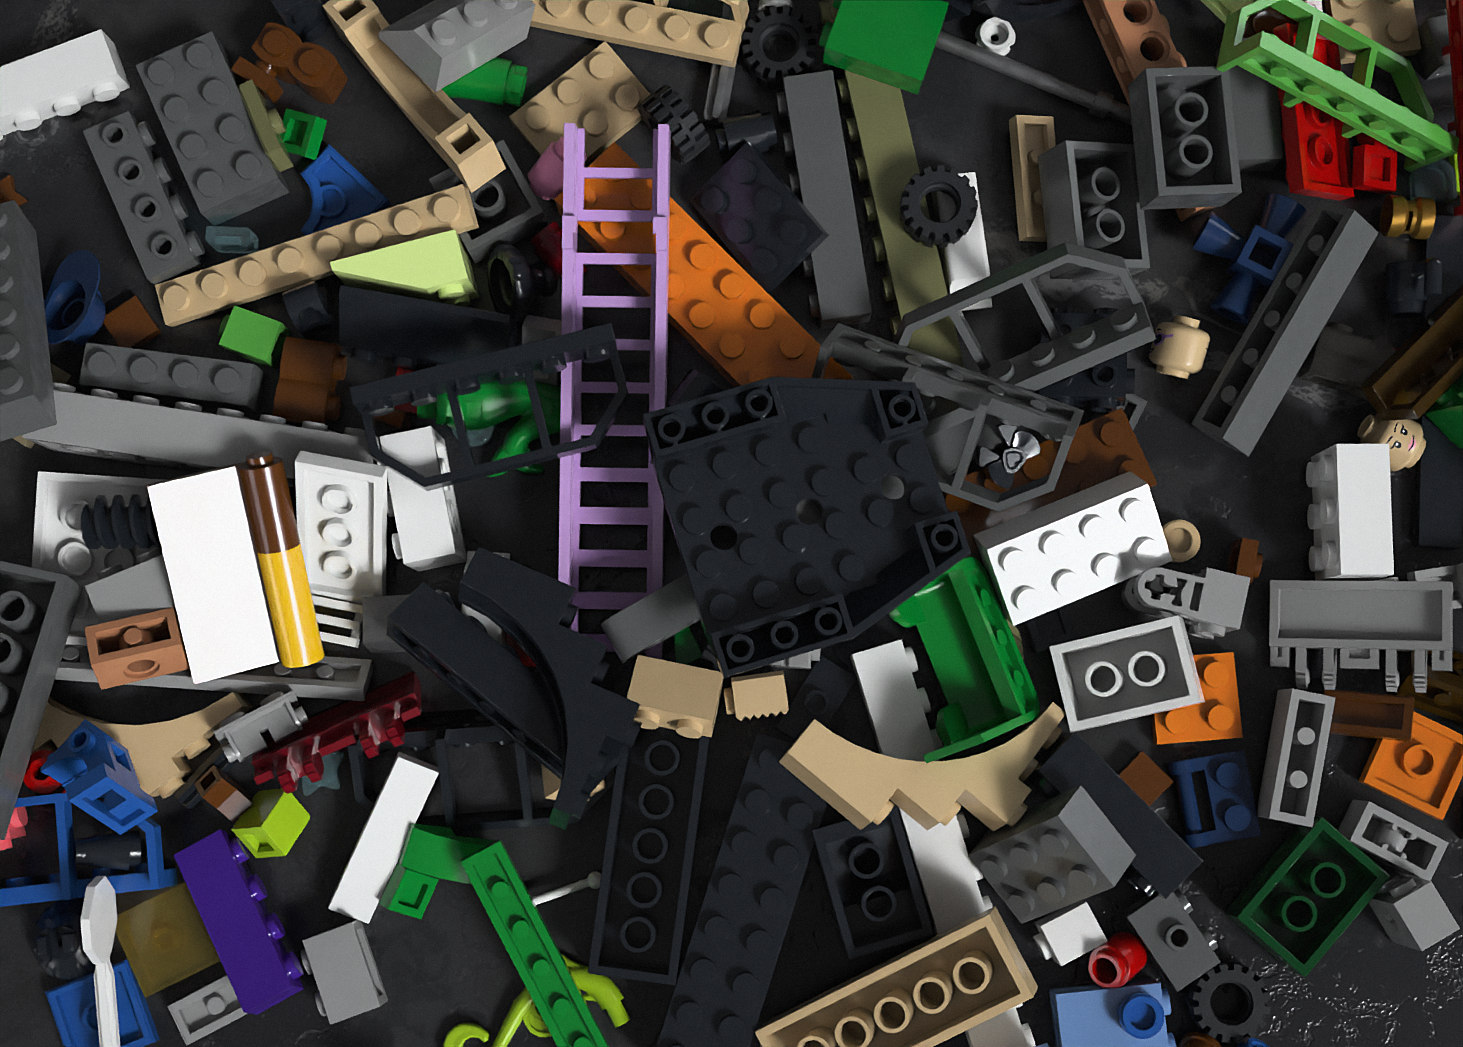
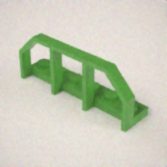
M1258 0L1227 16L1216 67L1217 70L1225 72L1236 65L1283 89L1285 91L1283 105L1290 108L1305 101L1342 121L1341 136L1348 139L1363 132L1406 155L1404 169L1409 172L1457 153L1459 138L1442 129L1440 125L1433 123V110L1408 59L1302 0ZM1271 7L1299 22L1294 47L1284 43L1276 35L1264 31L1242 41L1247 17ZM1317 33L1356 54L1352 79L1348 78L1343 72L1334 70L1313 58ZM1375 65L1391 73L1405 106L1392 102L1371 88Z

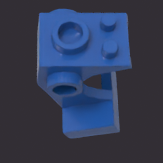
M86 719L81 722L55 752L48 755L47 761L40 768L42 773L49 775L62 784L68 801L120 835L158 811L154 798L140 787L128 749ZM107 792L103 802L97 799Z

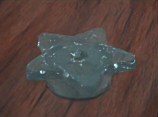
M332 752L322 757L324 773L321 780L312 783L307 776L302 777V788L305 796L311 795L321 786L335 790L340 788L337 767L344 758L342 752Z

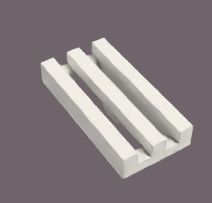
M312 595L314 605L356 613L354 621L316 613L318 623L352 629L351 637L320 632L321 641L358 648L363 628V605Z

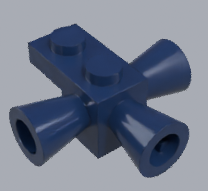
M1270 193L1267 196L1259 226L1255 225L1244 236L1213 211L1209 214L1197 234L1191 249L1231 260L1225 272L1233 276L1211 303L1210 307L1214 312L1230 321L1243 325L1249 324L1258 289L1266 293L1268 292L1294 246L1293 243L1285 239L1307 213L1304 206L1287 196Z

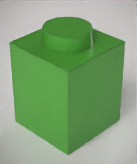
M234 305L231 314L226 315L221 322L218 333L219 338H221L219 345L229 353L276 369L282 355L286 336L289 337L291 331L282 322Z

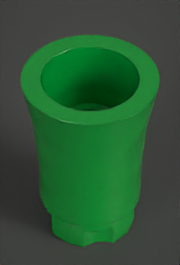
M495 57L442 88V90L449 98L484 101L502 106L506 103L520 107L525 92L528 67L512 64V60Z

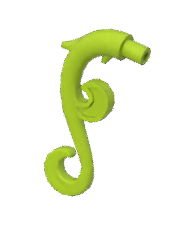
M562 954L579 989L587 992L583 995L585 1000L597 1002L601 1011L606 1009L615 1028L628 1022L630 1018L621 1002L624 997L615 983L607 976L588 974V966L572 961ZM526 986L512 1003L491 1047H507L522 1021H524L532 1034L538 1037H552ZM463 1022L454 1026L447 1033L443 1047H463V1044L469 1038H479L486 1042L489 1039V1033L478 1024Z

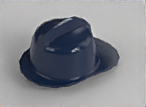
M77 250L69 254L61 262L54 275L44 301L48 344H57L67 340L77 345H85L97 333L104 322L106 308L101 293L98 290L100 264L96 256L88 250Z

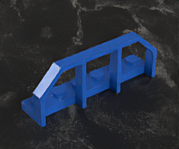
M107 792L99 798H106ZM59 793L17 798L15 808L55 803L60 873L49 874V883L34 884L33 876L6 879V888H0V907L85 897L86 887L96 876H106L115 893L155 890L178 885L177 868L164 869L161 826L150 817L137 824L138 827L146 832L147 863H140L139 866H135L134 873L119 874V869L97 868L92 869V878L77 879L76 865L74 864L72 804L68 801L67 794Z

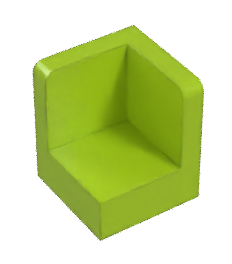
M282 788L258 791L252 798L253 804L239 817L231 830L255 858L286 856L310 820V815L292 793L287 794Z

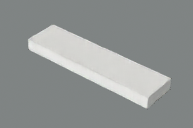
M398 752L329 901L328 909L369 924L400 858L410 824L416 823L439 774V767Z

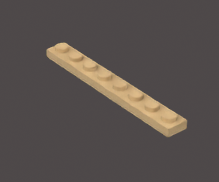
M464 184L157 284L155 288L165 325L174 327L233 308L234 305L239 306L334 275L335 273L330 265L331 261L453 229L458 234L479 228L469 190Z

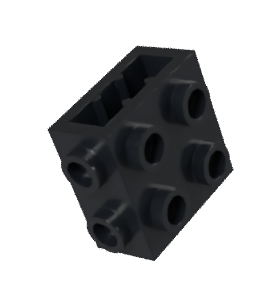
M1056 307L1051 309V314L1064 336L1079 326L1089 325L1108 317L1118 309L1104 307L1094 309L1093 313H1076L1074 308ZM1042 322L1041 343H1048L1052 339ZM1136 348L1039 389V395L1070 406H1091V411L1114 412L1117 410V406H1125L1126 394H1134L1135 368H1127V353H1135Z

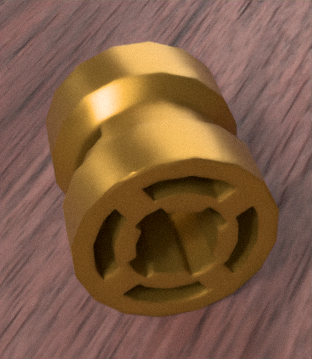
M1402 195L1386 196L1380 215V231L1382 236L1397 238L1401 234H1409L1413 239H1428L1433 231L1436 218L1434 199L1431 197H1417L1414 200H1406Z

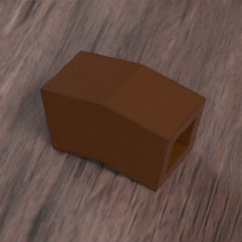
M215 765L194 783L201 797L217 808L233 823L253 804L251 795Z

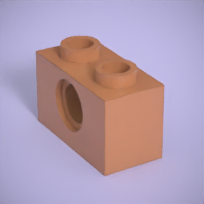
M174 607L84 627L91 667L101 690L189 669Z

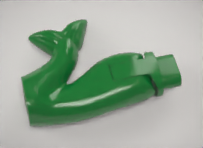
M526 380L505 385L498 384V381L481 384V389L477 392L458 395L467 431L486 429L509 418L521 415L520 420L506 434L503 444L496 450L491 461L531 452L529 444L540 437ZM536 381L549 435L560 433L561 387ZM447 393L437 395L438 399L433 403L417 406V418L436 419V425H443L445 423L446 426L456 429ZM541 463L517 469L528 474L544 472ZM502 472V473H498V474H494V475H490V476H486V477L500 476V475L505 474L506 472Z

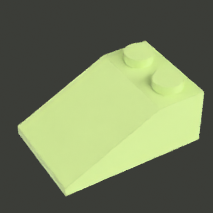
M455 229L330 262L332 271L348 287L463 307L469 306L471 304L470 300L479 298L468 251Z

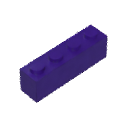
M220 829L174 854L243 1012L258 1015L303 990L304 987L299 979L303 975L302 966L292 951L287 952L281 938L285 936L284 927L278 916L274 912L270 914L263 899L268 897L267 890L257 874H251L246 860L250 859V854L242 841L237 836L234 837V835Z

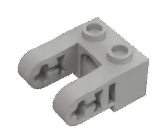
M1154 567L1127 579L1121 589V598L1124 605L1133 612L1160 619L1179 615L1183 617L1185 626L1189 627V635L1204 639H1214V636L1224 637L1226 632L1240 629L1250 578L1208 567L1202 569L1199 574H1186ZM1163 587L1168 588L1166 593L1160 594L1163 593ZM1152 593L1160 594L1157 595L1156 599L1151 598Z

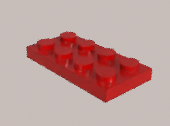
M1285 23L1273 28V33L1281 41L1294 47L1298 25ZM1317 33L1313 58L1334 70L1341 71L1339 45ZM1278 87L1277 94L1281 103L1283 123L1281 134L1285 143L1286 179L1289 184V192L1338 201L1354 197L1349 139L1341 136L1343 122L1305 101L1290 108L1283 105L1285 91Z

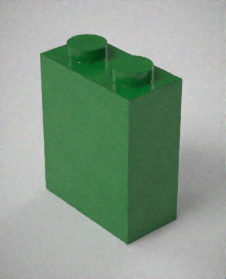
M834 0L833 8L839 9L834 23L826 21L819 41V46L825 48L823 63L918 95L943 26L949 3L942 0Z

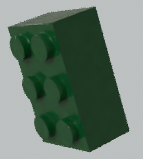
M1315 816L1313 827L1299 825L1224 913L1290 972L1306 977L1390 876L1323 817Z

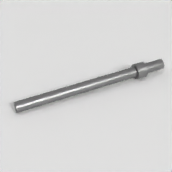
M940 31L935 45L939 49L1089 108L1088 113L1103 119L1107 115L1132 125L1130 106L1113 100L1114 95L1100 89L1097 92H1093Z

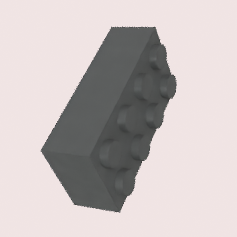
M211 31L137 64L136 68L200 213L213 226H216L290 192L281 172L276 170L265 154L238 90L241 83L231 71L233 67L224 46Z

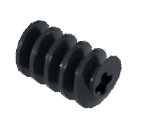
M132 494L128 507L125 506L122 495H115L113 497L111 507L108 506L105 495H98L96 497L94 507H90L89 504L83 507L81 513V532L83 541L88 549H99L101 546L105 549H116L119 545L123 549H132L136 545L140 548H150L153 544L157 548H161L149 496L147 497L146 506L142 505V500L138 494Z

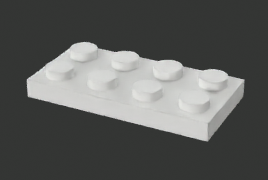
M300 451L295 460L296 517L311 594L362 605L363 597L386 596L387 466Z

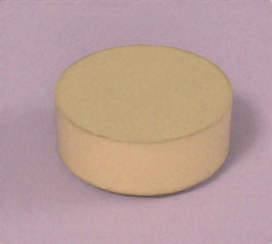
M1173 520L1162 526L1172 563H1181L1196 555L1200 548L1201 539L1198 530L1193 524L1185 520Z

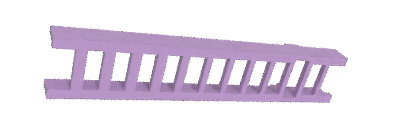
M564 123L561 335L583 330V307L651 308L650 340H615L618 351H650V383L626 382L628 393L649 394V412L666 408L669 124H658V129H653V168L585 167V129L577 128L575 123ZM585 179H652V210H585ZM578 221L652 222L653 234H656V254L577 253ZM584 264L651 265V297L583 296ZM582 360L566 363L567 368L561 371L560 444L579 440L581 435H591L597 426L582 425V393L618 392L616 382H582ZM611 425L605 436H646L644 425ZM650 449L648 468L581 467V453L560 458L558 581L576 588L572 604L578 606V610L570 627L575 632L579 633V609L623 610L664 587L665 503L653 464L650 463ZM581 481L648 482V507L581 506ZM580 524L648 525L647 550L580 549ZM580 566L647 568V592L579 591ZM580 633L608 645L606 652H616L606 634ZM663 641L645 651L646 656L663 660Z

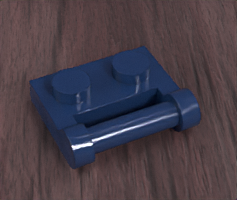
M1244 750L1167 762L1169 775H1174L1185 830V834L1181 835V837L1190 848L1261 836ZM1201 771L1212 827L1210 830L1202 831L1191 772Z

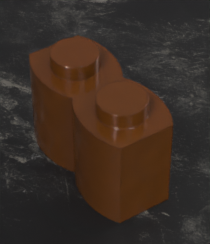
M266 23L252 46L259 59L277 74L275 78L286 83L299 84L301 89L316 101L334 104L348 81L347 76L333 54L317 44L303 43L294 31L284 25Z
M286 336L281 356L280 378L274 399L273 416L286 419V424L302 426V421L322 423L328 425L329 430L331 421H337L340 413L341 399L339 396H335L338 380H344L347 370V356L342 355V348L338 344Z

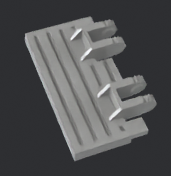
M1270 580V666L1290 667V648H1296L1297 689H1307L1310 683L1309 650H1323L1322 683L1325 690H1335L1337 649H1340V668L1380 669V650H1386L1387 692H1397L1400 685V672L1398 671L1399 652H1414L1413 686L1415 687V692L1426 693L1427 651H1432V671H1452L1453 583L1442 581Z

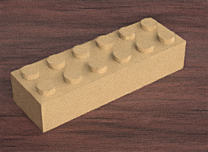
M996 906L767 1020L755 1031V1034L762 1047H933L1033 998L1038 985Z

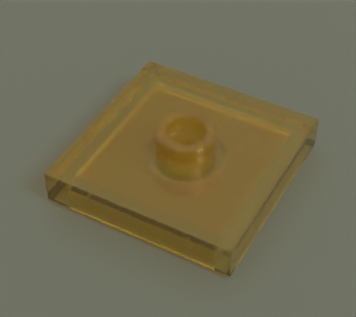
M186 882L117 915L115 932L145 998L220 962V958Z

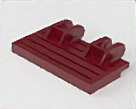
M415 671L368 690L365 701L345 700L308 716L309 722L302 725L303 730L278 743H275L270 733L262 736L268 748L253 755L251 762L255 769L253 778L257 785L274 778L275 774H277L282 789L285 793L289 794L296 791L299 778L307 776L312 783L319 781L323 778L324 773L322 757L356 743L357 735H359L362 748L369 759L379 755L380 743L389 740L394 747L404 744L405 729L401 718L404 722L421 714V684Z

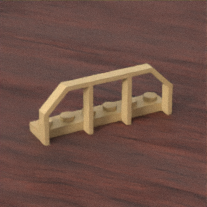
M531 0L535 4L530 26L735 68L749 14V6L747 0H721L731 6L735 20L733 21L667 8L669 0H653L655 5L632 0Z

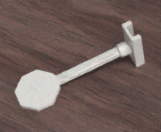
M96 876L86 887L80 918L83 951L91 962L96 965L94 986L100 1047H120L115 976L110 962L117 925L115 890L107 877Z

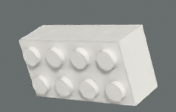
M1131 471L973 535L984 568L988 573L1004 615L1013 626L1137 576L1150 568L1159 567L1172 561L1149 486Z

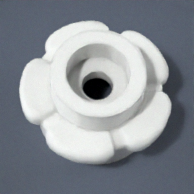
M993 17L982 22L977 27L975 37L978 41L976 45L1005 56L1010 52V46L1015 43L1016 35L1008 21ZM996 35L999 40L992 41L991 36Z

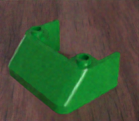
M974 557L962 559L889 613L890 617L903 627L917 626L948 703V706L939 710L935 724L937 735L944 742V746L924 754L923 757L926 763L984 743L1038 717L1040 703L988 573L979 560Z

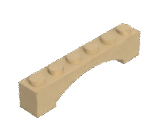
M329 0L322 5L338 36L471 193L506 169L494 141L473 116L461 110L442 89L434 92L378 37L379 31L388 27L389 24L372 0Z

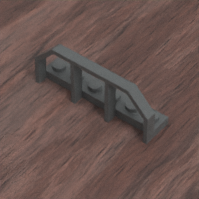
M1064 242L904 314L893 343L907 347L913 331L946 316H950L979 367L980 374L1034 392L1156 340V336L1145 303L1123 257ZM1065 263L1120 276L1133 302V306L1121 308L1108 317L1089 325L1079 326L1071 333L1063 336L1033 278ZM1023 283L1052 341L1038 344L1023 354L1009 360L999 361L991 366L961 310ZM920 396L929 423L922 431L924 438L975 417L977 412L965 410L959 407L955 401L941 396Z
M840 323L835 326L820 346L812 378L824 379L829 359L833 357L840 365L846 367L858 366L874 372L878 378L885 381L915 382L918 392L923 395L941 396L955 401L959 407L965 410L977 411L955 476L935 469L941 491L999 512L1055 489L1084 410ZM987 413L997 416L1004 424L1010 426L1022 425L1038 431L1041 436L1048 440L1062 441L1050 475L1004 493H998L966 481L965 477Z

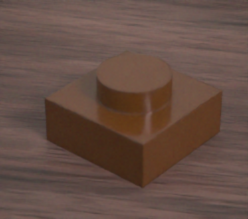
M239 56L231 68V71L241 84L253 80L262 96L274 104L277 103L284 92L275 79L277 74L258 59L252 64Z
M1247 538L1233 541L1231 543L1227 572L1249 577V584H1251L1253 578L1259 576L1262 567L1263 555L1258 553L1259 541Z

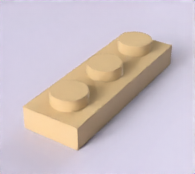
M1015 115L1009 119L1019 241L1047 242L1038 156L1056 146L1054 119L1052 116Z

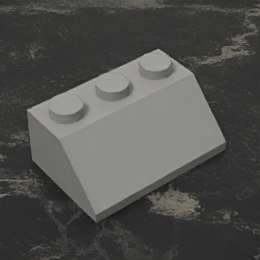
M434 0L380 30L378 37L434 92H437L527 39L535 4L531 0Z

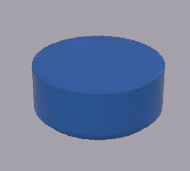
M1132 992L1120 1001L1117 1008V1019L1121 1028L1132 1037L1148 1039L1161 1030L1164 1023V1011L1159 1001L1145 992Z

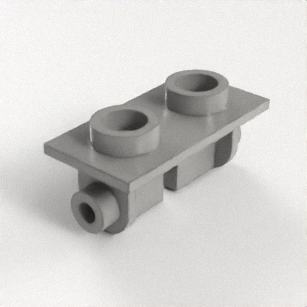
M294 690L286 694L283 691L276 692L262 700L260 703L261 707L246 715L244 712L233 714L220 723L221 728L213 731L220 745L227 742L230 743L222 747L230 763L237 759L241 763L245 759L268 748L261 736V733L269 730L275 743L303 730L302 725L309 722V719L302 706L293 710L294 707L300 705Z

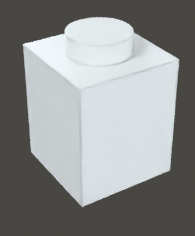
M1084 900L1060 908L1034 922L1039 934L1033 937L1040 952L1046 960L1052 957L1060 966L1108 942L1088 903Z

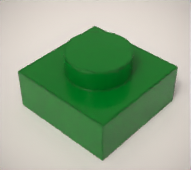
M286 108L283 118L286 132L281 133L280 136L287 152L316 160L327 120Z
M397 863L379 904L388 910L422 919L439 879L407 869Z

